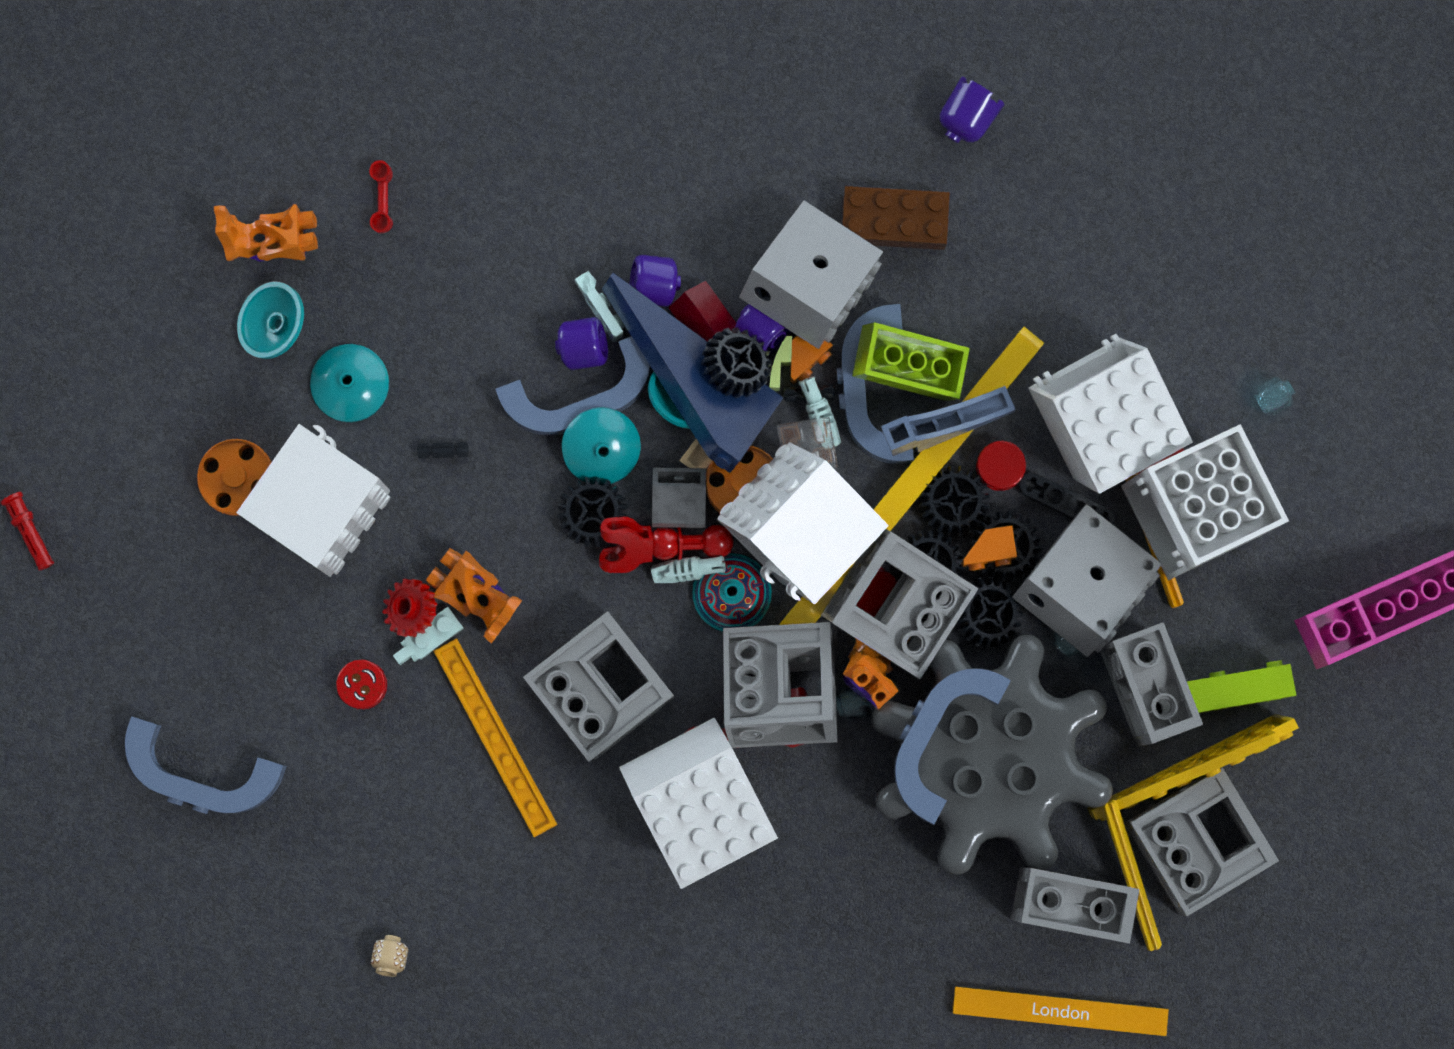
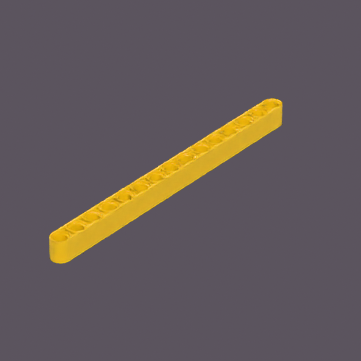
M1023 327L962 402L1003 386L1008 389L1043 346L1044 342L1027 328ZM973 430L919 453L873 509L887 523V530L891 531L925 490L926 484L931 483L932 476L937 475ZM854 563L815 604L801 597V600L796 603L779 625L816 623Z

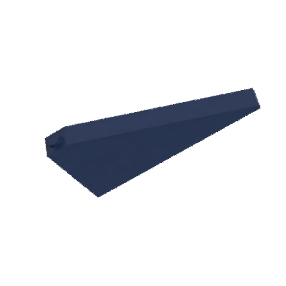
M612 273L602 288L603 292L708 458L714 461L718 467L730 473L740 462L783 397L766 384L763 387L761 386L757 393H752L746 398L742 395L740 398L735 399L733 393L725 397L724 389L716 391L718 385L715 382L708 384L711 376L703 375L707 367L701 365L702 360L705 358L701 354L706 348L707 341L623 279Z

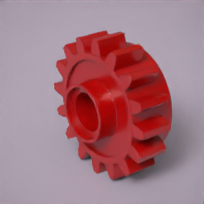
M403 579L402 583H394L396 590H388L390 598L383 601L388 605L387 609L382 611L383 614H388V618L384 621L385 624L391 625L390 631L396 632L399 636L416 637L417 633L424 634L425 629L432 626V621L436 617L437 603L434 599L435 593L428 591L429 585L415 579Z

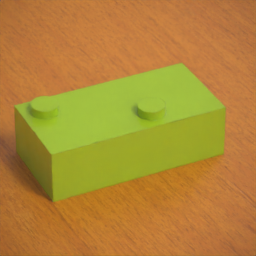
M874 322L862 325L852 377L944 401L960 399L970 348Z
M1282 660L1266 663L1267 668L1228 675H1225V671L1209 673L1210 678L1187 681L1199 713L1296 696L1291 664L1283 665Z

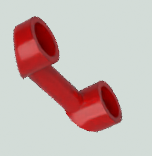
M377 160L371 164L369 169L370 176L378 182V212L371 216L370 226L375 232L382 234L388 232L393 226V220L388 215V183L393 177V172L389 164L383 160Z

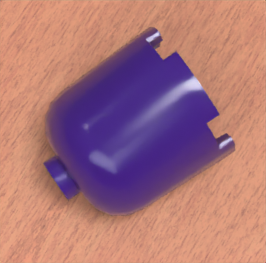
M962 76L940 112L941 125L947 130L945 136L956 143H959L960 140L968 143L978 141L1005 105L1004 102L999 99L996 103L990 98L993 94L992 92L972 80L967 84L966 78Z

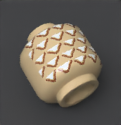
M386 935L385 939L377 940L371 957V965L376 969L375 972L382 976H397V973L402 972L405 968L408 947L401 943V938L397 936Z

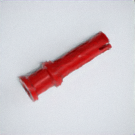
M14 493L1 500L0 503L6 507L12 519L10 521L12 526L17 527L38 570H44L52 566L54 561L32 521L34 515L32 511H28L22 499L23 493Z

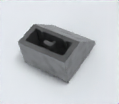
M653 468L652 527L705 528L706 468Z

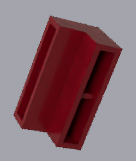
M706 281L685 291L669 307L678 321L707 342L712 339L715 333L722 332L727 328L732 330L736 325L735 320Z

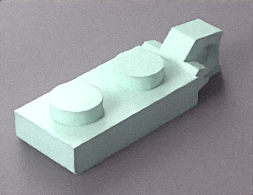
M587 271L577 277L575 283L584 295L585 301L594 315L602 322L611 341L615 342L622 338V328H624V325L617 314L614 316L608 309L610 304L603 293L598 294L595 289L597 280Z
M447 607L434 617L432 626L427 627L424 634L417 633L416 637H405V640L401 642L404 648L394 654L393 657L400 665L410 658L414 662L419 659L422 660L464 628L450 608Z

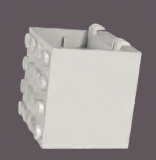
M1117 334L1110 336L1113 342L1110 343L1107 339L1101 341L1104 347L1052 375L1048 371L1042 373L1045 379L1041 380L1039 376L1033 378L1036 384L1028 388L1073 479L1099 494L1193 443L1148 349L1119 338Z
M298 424L236 513L331 577L333 573L337 575L345 564L343 558L348 551L352 553L360 543L358 537L362 531H368L375 521L373 515L378 508L382 510L390 500L388 495L390 490L378 477L336 449V442L331 437L326 436V432L321 426L313 425L320 433L319 436H316Z
M1241 424L1145 469L1121 486L1158 561L1162 563L1161 567L1168 580L1248 543L1289 521Z
M789 442L776 451V457L769 464L763 465L758 470V476L751 483L745 484L740 489L739 496L733 502L727 503L721 509V515L717 520L763 565L760 570V575L763 579L774 584L775 582L769 577L771 573L780 583L786 586V592L789 596L800 601L801 599L796 595L798 593L815 604L879 537L888 525L826 460Z
M715 718L619 767L643 818L681 889L778 839L741 764Z

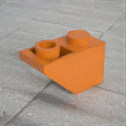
M796 336L792 340L790 381L795 384L798 380L802 381L808 378L813 373L811 368L815 364L819 363L822 365L832 356L830 351L833 345L830 342L824 341L821 347L817 349L801 337Z
M1012 526L986 529L961 562L962 567L969 566V571L985 569V564L995 563L996 567L1011 565V560L1017 558Z

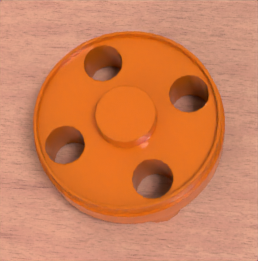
M243 439L222 441L210 448L199 464L197 481L200 493L204 500L215 510L230 516H240L236 512L272 461L263 449L250 441ZM253 448L254 456L250 460H243L242 452L244 449ZM212 460H217L219 462L217 471L208 473L207 464ZM223 495H230V505L226 508H221L219 506L220 498Z
M750 446L747 451L753 455V460L748 464L739 462L730 473L718 467L714 461H711L706 472V495L712 507L719 514L727 503L733 502L739 496V491L745 484L751 483L758 476V470L773 460L769 454L760 448ZM715 474L721 475L724 478V484L720 487H713L709 482L711 476Z

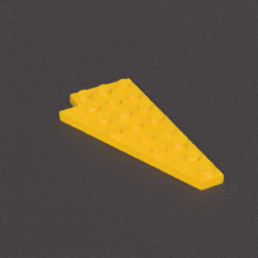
M1274 714L1112 795L1110 800L1115 799L1121 810L1129 809L1150 797L1153 800L1161 798L1168 793L1167 790L1173 787L1185 786L1192 779L1206 775L1209 778L1221 772V767L1228 764L1231 766L1244 761L1245 757L1254 753H1260L1270 746L1292 737V731L1299 727L1294 718ZM1102 806L1087 808L1093 819L1106 820Z

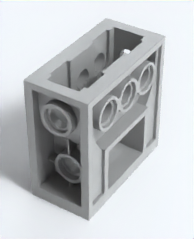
M885 529L855 561L821 615L920 679L978 588L893 532ZM886 561L903 572L876 616L873 617L857 607L856 604L883 562Z
M608 611L523 677L590 763L674 699V695ZM616 643L647 681L646 684L623 702L592 664L595 659ZM559 678L565 679L567 683L566 688L562 691H555L553 688L554 682ZM575 699H580L583 702L581 711L577 713L571 712L570 703ZM591 720H597L600 726L599 730L594 734H589L586 731V724Z
M830 622L723 628L724 726L731 747L837 742L835 655ZM821 670V696L791 697L790 672Z
M1164 622L1114 640L1101 649L1100 653L1137 747L1153 744L1203 725ZM1156 703L1161 706V714L1156 710Z
M1220 768V773L1212 777L1201 776L1124 822L1125 827L1178 915L1189 916L1279 861L1223 768ZM1219 801L1224 805L1246 844L1224 857L1198 817L1199 813ZM1160 827H1163L1166 832V836L1162 841L1157 836V831ZM1174 850H1177L1180 855V859L1176 864L1171 859ZM1189 873L1194 878L1193 884L1190 887L1185 882V878Z
M1020 867L1011 920L1130 944L1139 889L1034 868ZM1046 893L1047 901L1045 904H1043L1042 898L1043 895ZM1097 903H1100L1101 912L1096 916L1094 908Z

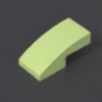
M786 336L774 359L769 387L774 391L779 392L781 366H791L792 336Z

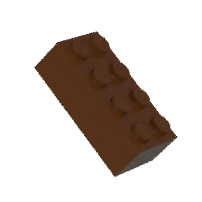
M845 186L842 225L874 246L945 250L948 235L950 192Z

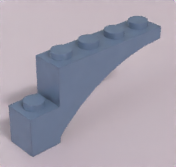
M1003 386L942 409L908 417L904 416L881 427L892 456H895L916 447L917 452H921L1014 413L1016 409L1006 387Z

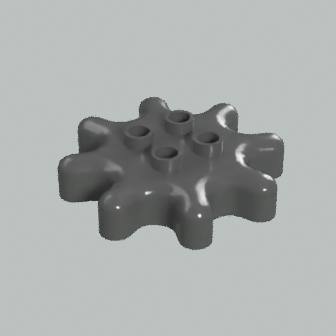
M1023 634L1012 640L1007 647L1001 665L995 670H990L1011 680L999 704L994 705L976 695H962L953 699L946 708L920 757L918 773L921 782L929 791L947 800L937 818L943 828V838L938 850L937 859L939 866L949 874L960 875L969 871L974 864L982 843L995 837L1005 838L1010 841L1027 867L1039 870L1048 869L1054 865L1058 857L1057 845L1049 829V818L1053 811L1065 802L1097 808L1104 806L1112 797L1113 787L1108 777L1081 765L1075 752V742L1079 733L1099 722L1106 714V699L1100 692L1091 689L1080 691L1067 698H1056L1046 692L1041 686L1038 677L1044 657V646L1040 639L1034 635ZM950 639L944 641L928 666L934 687L953 673L974 669L965 660L959 646ZM888 700L879 710L873 709L870 717L871 726L876 733L902 744L903 740L899 737L906 724L912 726L916 716L912 715L915 707ZM895 782L884 786L876 795V808L882 816L888 819H897L912 813L900 797Z

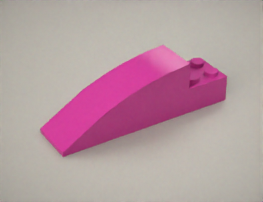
M1454 550L1294 620L1316 669L1330 665L1453 610Z

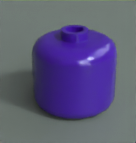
M638 255L632 264L630 285L658 306H669L674 300L676 291L680 290L681 276L678 275L676 262L672 258Z
M750 304L741 311L735 328L738 327L740 332L748 329L750 337L757 334L756 341L758 343L765 342L762 349L770 351L769 355L780 348L786 336L791 335L790 330Z
M591 317L566 321L560 325L555 348L567 369L578 370L597 367L606 363L608 343L604 326L599 318Z

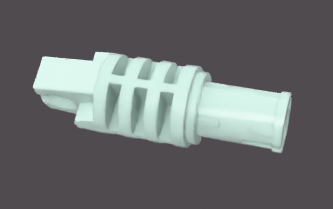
M812 376L809 379L806 378L800 381L799 385L807 401L805 409L812 426V422H818L814 423V429L815 424L816 428L817 424H819L822 433L827 434L824 433V427H822V424L825 426L824 420L826 422L828 437L824 435L823 440L820 441L824 448H829V446L832 448L839 445L841 439L836 420L831 412L828 400L821 396L815 377Z
M692 556L682 560L672 559L652 565L651 574L654 583H678L700 580L703 575L725 573L726 566L725 562H722L724 561L723 556L706 559Z

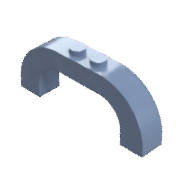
M900 304L884 305L874 308L859 317L845 337L841 351V368H836L837 383L843 386V394H839L840 410H845L848 431L854 442L863 452L881 462L908 464L914 460L913 448L892 456L883 433L872 425L868 417L865 380L852 377L862 325L875 322L902 330Z
M631 336L618 341L626 363L624 376L615 387L558 410L547 411L537 408L528 400L520 380L495 390L505 412L517 425L535 434L559 435L564 434L569 423L577 415L588 409L606 407L621 412L631 406L644 391L649 379L651 366Z
M966 669L947 676L931 690L924 702L919 700L912 715L916 716L912 726L906 724L899 737L903 740V743L897 753L894 767L895 783L899 795L905 805L915 815L934 825L947 801L932 793L923 785L918 773V764L924 749L950 702L962 695H976L994 705H998L1011 680L989 670Z
M131 716L125 737V752L129 766L138 780L149 789L168 796L167 801L182 806L184 801L193 804L192 810L205 814L208 813V810L221 813L246 812L266 802L278 789L287 766L263 758H257L253 773L248 782L233 791H223L171 774L160 766L155 755V744L161 725Z

